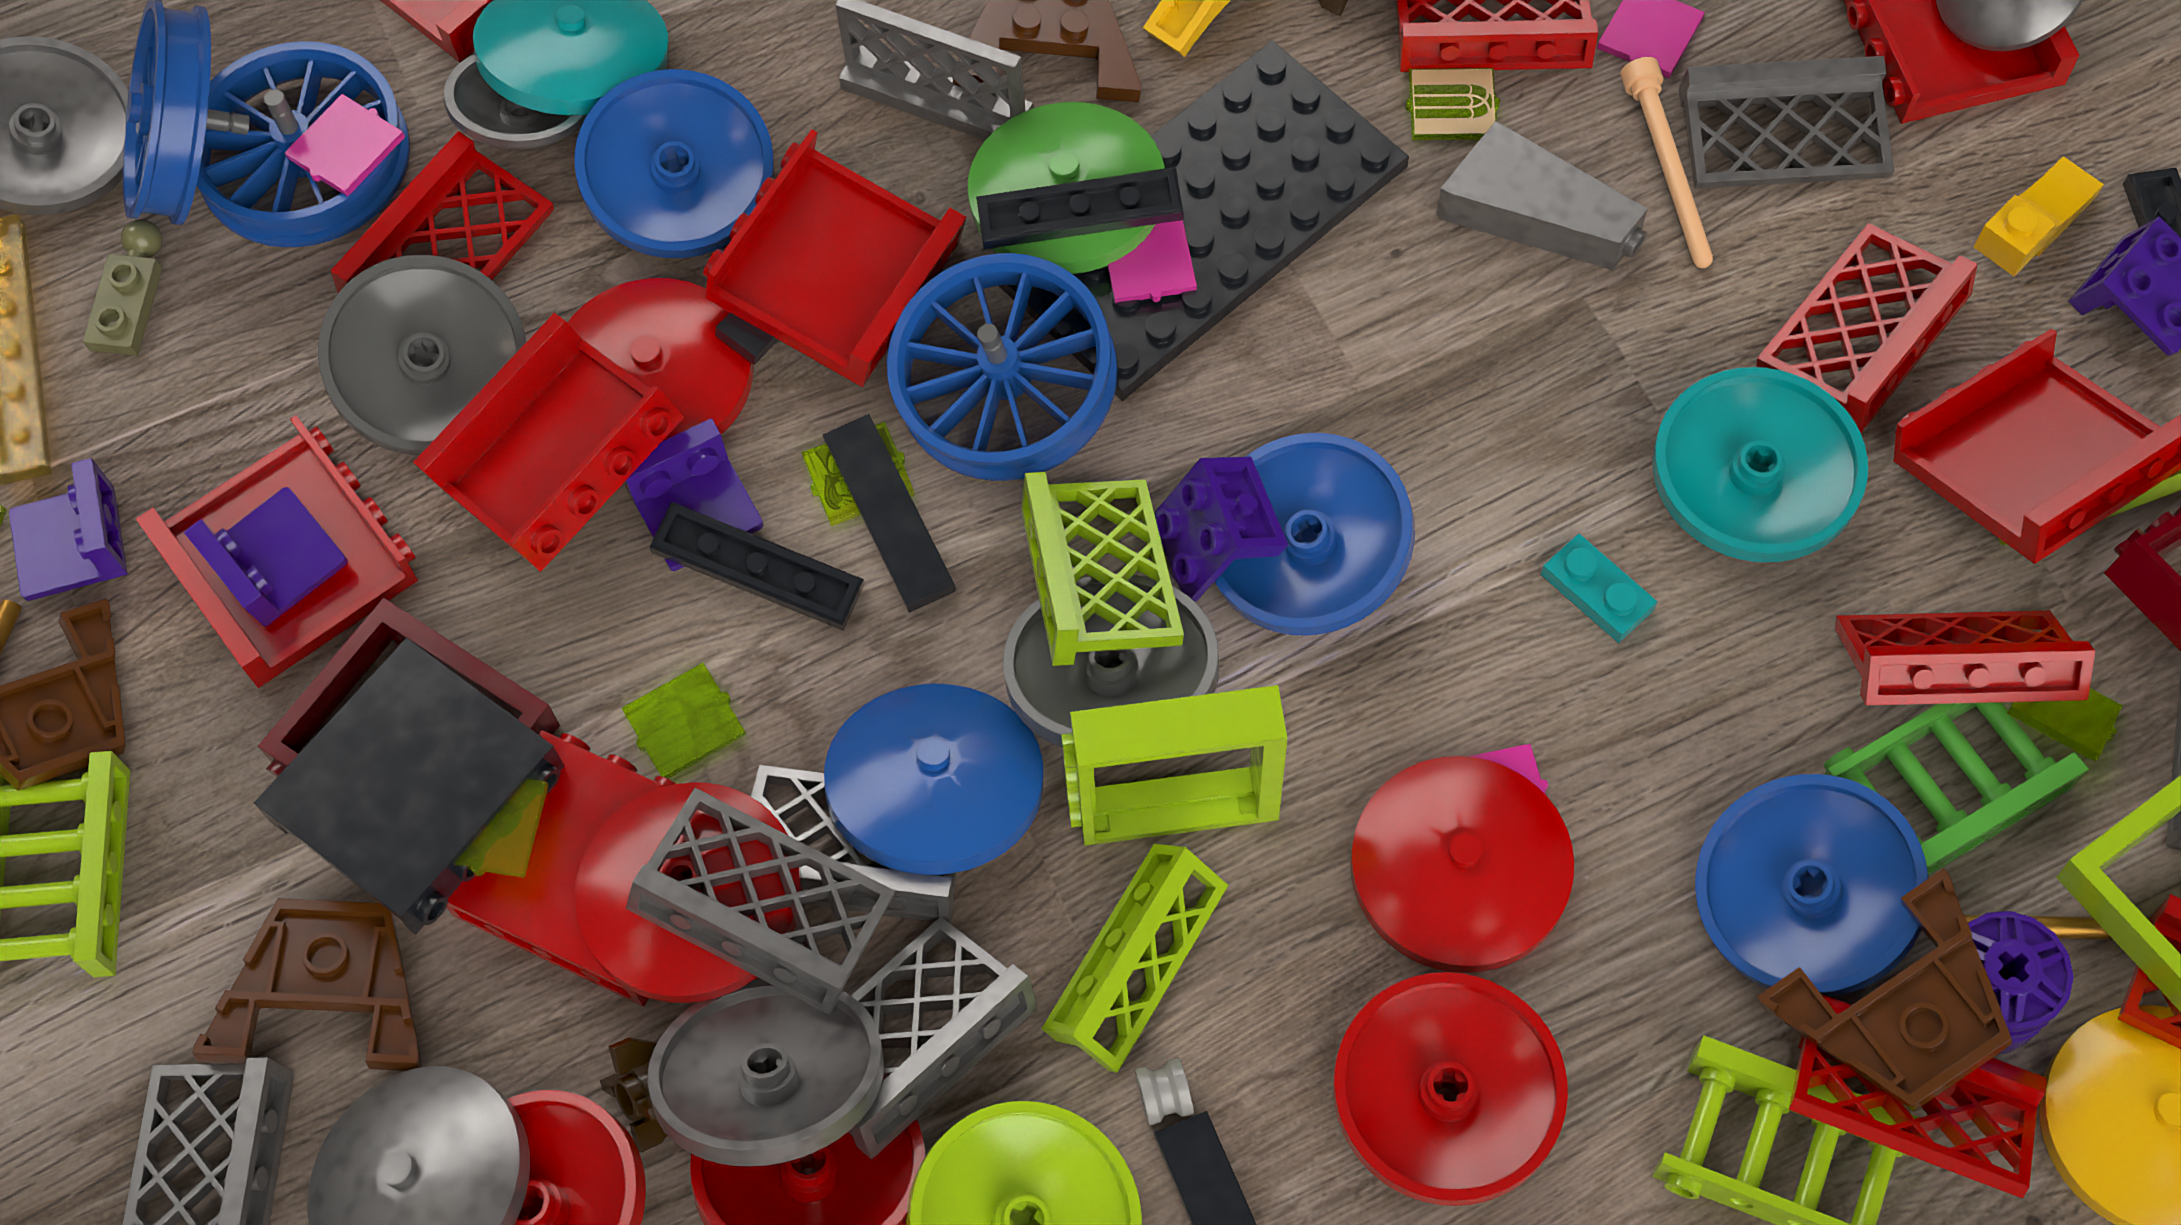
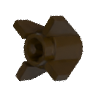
M628 1037L608 1046L616 1073L601 1079L600 1084L604 1092L617 1098L625 1116L630 1121H635L629 1125L633 1140L639 1152L642 1153L661 1144L668 1136L656 1118L648 1088L649 1062L657 1042Z

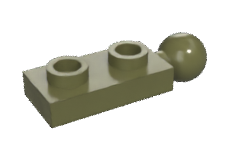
M144 219L133 220L122 230L121 243L127 252L126 256L107 255L83 343L90 351L138 356L162 272V266L158 261L150 258L161 248V232L154 223Z

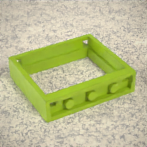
M1278 685L1070 712L1072 733L1061 734L1071 828L1082 826L1084 846L1279 820L1288 738ZM1251 748L1249 767L1095 787L1094 768Z
M2180 775L2069 859L2056 878L2181 1012V954L2103 872L2112 863L2181 812Z

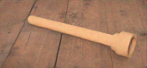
M1653 57L1635 59L1626 64L1620 72L1626 93L1632 95L1636 101H1640L1693 263L1698 268H1707L1713 261V255L1659 97L1662 89L1661 84L1664 80L1659 63Z

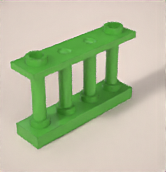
M2002 702L1937 704L1857 752H1854L1851 747L1839 751L1823 765L1826 769L1824 775L1846 778L1877 792L1864 775V772L1889 758L1938 822L1935 828L1938 832L1937 835L1925 842L1917 836L1926 859L1929 875L2069 792L2089 770L2076 752L2058 762L2052 756L2045 758ZM1977 707L2027 770L2024 774L2027 781L2013 789L2008 783L2001 784L1952 720ZM1933 732L1983 798L1980 800V803L1983 807L1970 815H1967L1963 809L1957 811L1908 746Z

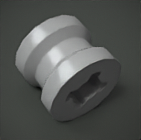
M1180 1058L1168 1060L1163 1068L1151 1070L1146 1066L1134 1069L1140 1099L1149 1126L1160 1123L1164 1115L1177 1113L1183 1117L1194 1114L1191 1094Z

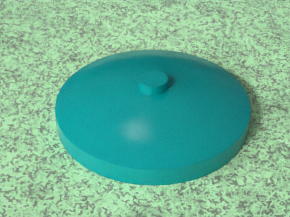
M493 0L478 17L473 32L476 66L486 83L509 101L532 110L550 114L588 115L600 98L618 84L643 73L666 70L668 64L667 28L661 15L647 0Z
M1745 367L1724 370L1707 376L1688 387L1676 398L1665 413L1653 447L1652 470L1658 494L1665 508L1677 524L1691 537L1708 548L1726 556L1752 562L1769 563L1788 561L1809 555L1820 550L1842 533L1855 515L1865 493L1868 479V457L1862 435L1856 423L1845 408L1828 392L1818 385L1792 373L1770 368Z

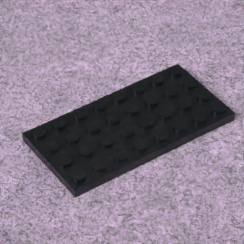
M1273 40L1151 135L1161 153L1164 168L1176 167L1184 211L1183 224L1197 290L1163 296L1158 302H1154L1151 299H1136L1115 303L1108 266L1089 272L1073 274L1095 297L1105 317L1117 356L1118 371L1115 395L1121 401H1124L1408 167L1409 156ZM999 285L1005 293L1013 300L1015 299L1018 285ZM1032 287L1025 311L1036 321L1059 296L1044 289ZM1074 307L1049 334L1058 340L1091 328L1081 313ZM1096 346L1073 353L1072 355L1094 375Z

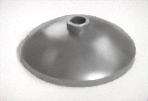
M1936 0L1945 25L1963 42L1990 51H2011L2040 43L2058 32L2074 16L2083 0Z
M474 55L463 60L452 70L444 86L445 109L454 125L466 135L498 148L524 150L548 146L575 132L587 117V115L544 113L509 101L486 83L479 73Z

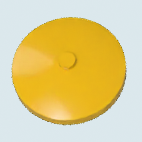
M2156 1005L2138 1006L2139 1009L2160 1019L2174 1016L2170 1007ZM2121 1008L2114 1009L2089 1020L2062 1043L2047 1066L2044 1077L2047 1078L2046 1091L2039 1103V1118L2043 1140L2048 1154L2064 1182L2082 1202L2101 1217L2115 1225H2181V1049L2118 1020Z

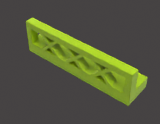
M1153 844L1041 1029L1057 1042L1078 1046L1106 1070L1118 1073L1229 885L1186 847ZM1192 874L1206 888L1194 907L1185 908L1183 887ZM1172 921L1174 942L1167 953L1157 955L1155 934L1162 923ZM1144 968L1146 989L1140 999L1129 1002L1127 981L1134 970ZM1116 1015L1118 1036L1108 1051L1095 1041L1093 1037L1105 1018Z

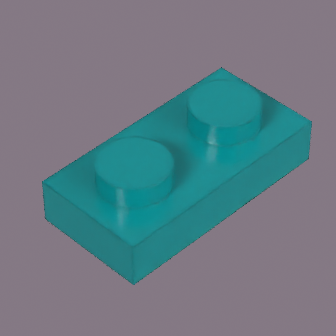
M1580 533L1543 565L1540 574L1618 644L1655 610L1658 602Z

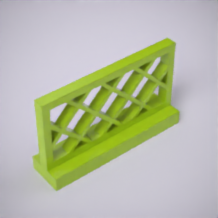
M1046 472L1025 473L1021 512L1052 665H1074L1076 652L1182 646L1184 632L1146 479L1048 484ZM1136 498L1138 507L1130 515H1127L1110 505V503L1114 499ZM1077 501L1087 507V509L1076 518L1059 508L1058 502ZM1098 514L1118 525L1108 536L1088 525ZM1128 532L1147 543L1138 554L1118 542ZM1076 535L1096 545L1087 556L1082 555L1067 545ZM1106 553L1127 564L1117 575L1097 564ZM1137 570L1156 581V585L1148 593L1127 581ZM1085 573L1106 585L1095 596L1076 585V582ZM1115 592L1136 603L1126 615L1105 603ZM1148 610L1165 620L1167 628L1148 629L1136 620ZM1095 613L1115 626L1107 632L1086 633L1084 623Z

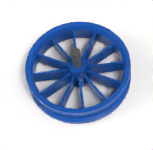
M148 0L145 6L134 51L125 121L123 202L127 218L138 219L143 212L168 216L171 224H184L196 190L206 129L224 132L230 130L231 133L248 134L249 115L237 113L230 115L229 112L208 109L211 74V30L208 11L203 6L195 5L190 12L165 8L161 0Z
M297 41L282 43L243 56L220 71L210 81L208 109L229 112L230 115L233 113L249 115V122L263 130L248 131L247 135L231 133L230 130L224 132L206 129L203 153L196 186L214 216L237 235L256 243L275 247H304L325 243L342 237L364 225L386 206L399 188L406 173L410 156L408 127L387 80L371 62L349 49L322 42ZM304 79L297 111L291 110L283 92L278 90L277 85ZM321 79L340 80L341 83L314 110ZM271 88L265 94L264 101L273 119L246 104V102L259 93ZM365 90L376 101L363 105V107L367 110L376 109L380 118L403 131L405 138L348 197L340 193L334 198L325 201L318 183L313 181L310 173L287 159L285 152L341 94L354 101ZM212 149L246 151L210 165ZM252 174L229 199L216 188ZM298 177H308L319 204L309 208L290 211ZM280 178L272 212L251 209Z
M998 253L979 256L958 263L932 278L913 296L902 311L893 330L888 348L887 376L890 392L912 436L928 455L943 466L962 475L982 480L1010 481L1024 479L1025 473L1046 472L1067 461L1091 440L1104 422L1110 410L1117 384L1118 368L1114 343L1103 312L1095 297L1077 277L1066 269L1042 258L1024 254ZM999 285H1018L1005 335L1001 336L994 326L984 289ZM1032 287L1041 288L1059 296L1017 340ZM976 291L986 324L978 329L977 337L945 310L959 299ZM1074 307L1081 313L1091 328L1036 346ZM938 317L974 348L977 354L919 343L928 327ZM1096 346L1094 375L1039 365ZM913 359L967 368L911 386ZM1031 380L1089 391L1078 410L1070 418L1030 383ZM970 387L931 427L917 413L914 404ZM1023 393L1027 394L1062 425L1049 436L1030 445L1016 402V398ZM987 395L973 448H965L946 440L944 437ZM1000 400H1009L1022 448L1007 451H986Z

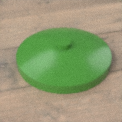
M1061 102L1036 107L1002 124L984 141L973 159L968 177V198L975 226L981 235L976 196L1165 169L1163 159L1156 143L1148 132L1133 119L1121 112L1085 102ZM1155 224L992 249L996 253H1015L1042 258L1066 269L1071 274L1084 273L1108 266V264L1127 255L1148 236Z

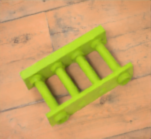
M112 751L91 752L89 755L88 772H85L82 778L45 781L17 791L0 774V918L1 909L64 903H75L77 906L76 927H72L69 933L0 939V961L70 955L73 961L93 978L116 976L130 769ZM83 800L86 804L84 823L79 824L78 829L8 835L11 806ZM79 851L81 854L80 874L76 875L73 881L3 887L6 857Z
M1703 1035L1693 1050L1687 1072L1700 1076L1699 1081L1703 1084V1088L1680 1158L1665 1152L1656 1164L1652 1177L1665 1181L1664 1187L1678 1196L1698 1199L1699 1195L1775 1225H1876L1896 1157H1902L1904 1153L1868 1140V1146L1872 1149V1153L1851 1224L1816 1211L1839 1135L1846 1134V1131L1815 1119L1811 1121V1124L1816 1128L1793 1202L1759 1189L1781 1116L1791 1111L1789 1110L1797 1070ZM1825 1085L1808 1089L1809 1095L1830 1103L1838 1102ZM1733 1089L1755 1097V1103L1759 1105L1736 1179L1702 1167L1725 1094L1732 1092ZM1853 1092L1856 1097L1862 1096L1861 1094ZM1882 1106L1868 1110L1875 1120L1888 1125L1896 1124ZM1911 1114L1914 1119L1919 1118V1116Z

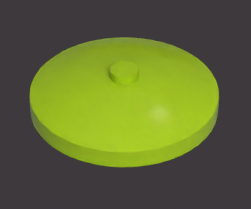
M1012 1101L995 1104L966 1116L953 1125L933 1145L921 1162L914 1177L909 1193L906 1225H1142V1214L1137 1187L1124 1158L1113 1143L1098 1128L1081 1116L1055 1105L1033 1101Z

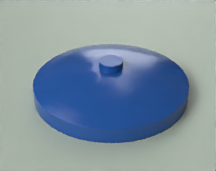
M666 69L632 77L618 84L600 98L590 110L579 131L575 148V172L580 194L587 210L596 223L609 236L626 247L643 254L662 258H689L708 254L730 243L729 235L738 217L742 213L751 214L757 205L755 199L762 184L768 177L773 179L774 159L768 129L757 109L743 94L724 81L704 73L683 69Z
M1304 433L1283 437L1269 442L1246 455L1245 457H1252L1288 546L1278 557L1235 559L1215 580V584L1225 600L1244 618L1260 627L1282 634L1302 636L1325 634L1346 628L1364 619L1379 608L1393 594L1403 579L1411 561L1415 543V519L1405 486L1393 467L1368 446L1347 437L1327 433Z
M921 684L904 687L888 692L868 702L854 712L838 730L830 744L824 765L826 802L832 820L842 836L856 850L869 859L883 866L914 874L941 875L961 872L981 866L1005 853L1029 829L1038 813L1042 800V753L1032 730L1023 723L1013 709L993 696L972 688L951 684Z
M1800 774L1772 780L1752 789L1733 802L1721 814L1709 831L1701 848L1695 875V892L1699 913L1708 935L1725 960L1750 981L1768 989L1800 967L1821 994L1835 997L1852 993L1881 979L1895 968L1911 950L1921 932V928L1902 906L1901 897L1927 880L1929 874L1921 844L1907 819L1886 798L1874 790L1846 778L1823 774Z

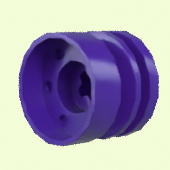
M2012 911L1990 912L1968 922V925L2012 1038V1045L1999 1054H2008L2027 1044L2043 1027L2057 1016L2070 998L2074 975L2069 953L2053 931L2035 918ZM2004 970L2012 976L2007 981L1999 974Z

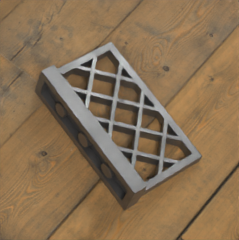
M861 0L837 1L835 6L846 66L839 76L841 89L982 140H986L998 127L1011 118L1033 109V102L1024 99L1020 56ZM858 19L865 21L872 29L868 30ZM901 34L910 37L916 44L912 45ZM883 38L896 51L892 52L879 39ZM946 50L955 53L960 60L956 61ZM928 54L940 67L936 68L923 55ZM991 66L1005 70L1007 75L1000 76ZM968 70L975 72L984 82L979 83ZM953 79L962 87L954 85Z
M1884 56L1688 67L1678 91L1680 106H1685L1694 189L1891 178L1894 173V165L1882 80L1886 75ZM1870 98L1872 115L1864 124L1841 108L1848 99ZM1800 101H1813L1827 112L1815 127L1792 111ZM1782 102H1790V103L1786 106V105L1783 104ZM1764 103L1777 113L1778 116L1766 129H1763L1744 114L1751 104ZM1716 106L1730 118L1715 132L1700 121L1698 107ZM1832 117L1855 133L1842 148L1820 132ZM1784 119L1806 136L1793 151L1771 135ZM1735 122L1757 138L1744 154L1722 138ZM1872 124L1874 127V132L1868 129ZM1702 137L1708 141L1704 146L1702 143ZM1859 138H1862L1877 150L1878 163L1861 164L1847 152ZM1812 140L1833 156V158L1826 166L1812 167L1798 155ZM1763 143L1783 158L1784 161L1777 169L1764 170L1749 159V157ZM1713 146L1735 162L1727 172L1706 173L1704 156ZM1838 162L1843 164L1841 166H1835ZM1740 167H1742V168H1743L1744 170H1746V171H1738V170H1739Z
M759 765L751 797L772 812L780 821L788 836L808 846L829 834L841 849L840 852L831 856V858L895 890L894 896L883 915L933 922L943 917L951 923L954 908V890L958 872L944 874V876L907 873L886 866H866L858 856L861 853L852 845H849L838 831L832 817L828 818L816 803L817 800L826 795L824 773ZM769 784L791 786L799 795V797L776 811L765 799ZM808 807L820 823L796 838L783 821ZM808 866L800 867L803 891L824 886L818 871ZM857 891L839 895L845 910L871 913L876 904V901ZM828 898L804 903L832 908Z
M694 788L647 865L643 864L633 880L625 909L830 1014L840 997L843 987L890 904L895 890ZM697 809L719 820L723 834L696 840L690 820ZM681 835H683L685 842L676 844ZM758 840L769 846L773 860L746 866L739 843ZM728 846L735 869L708 875L700 852ZM690 855L697 877L677 881L659 872L667 859ZM808 866L819 872L824 886L797 892L789 869ZM778 872L786 895L759 901L751 878ZM736 881L741 882L748 904L729 908L717 902L712 887ZM857 891L876 901L871 913L847 918L839 895ZM828 898L836 921L809 927L802 904ZM791 907L799 930L779 934L768 928L763 913ZM862 928L859 935L855 939L852 930ZM841 933L848 951L843 964L839 965L820 955L814 939Z
M943 917L938 918L851 995L866 1008L871 1016H874L873 1020L878 1028L882 1049L911 1047V1056L899 1067L884 1068L881 1087L876 1099L863 1118L848 1131L853 1136L856 1146L872 1160L1038 1008L1027 974L1014 964L1009 968L1005 967ZM943 939L956 948L955 961L926 964V954ZM988 973L995 979L982 992L963 994L964 975ZM954 976V994L924 997L925 978ZM915 979L914 998L885 1000V990L895 981ZM953 1009L952 1019L941 1029L922 1031L923 1012ZM913 1013L912 1032L883 1034L884 1015Z
M247 1058L246 1064L153 1065L123 1225H150L144 1218L146 1204L161 1189L172 1201L174 1207L154 1225H175L182 1218L186 1220L188 1225H202L191 1209L214 1188L222 1197L220 1213L207 1225H269L294 1072L269 1058ZM230 1079H243L240 1099L223 1112L212 1098V1095ZM169 1080H186L195 1093L172 1113L165 1104ZM199 1080L208 1081L203 1085ZM205 1104L216 1121L193 1141L181 1124L201 1105ZM225 1131L232 1140L230 1155L214 1169L202 1154V1151ZM173 1132L185 1149L161 1169L155 1161L157 1146ZM194 1160L206 1177L182 1198L171 1183V1180Z

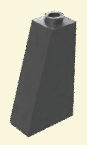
M1497 121L1493 123L1440 188L1436 216L1444 221L1610 270H1614L1625 255L1632 258L1640 249L1647 235V231L1642 229L1647 213L1646 207Z

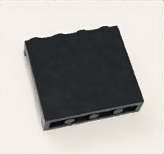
M406 638L259 796L254 804L273 825L286 835L289 832L397 916L416 935L424 925L432 924L443 914L448 904V898L463 881H470L480 872L485 864L486 855L500 839L508 838L517 830L523 820V813L538 796L543 797L554 788L560 778V771L565 766L552 744Z

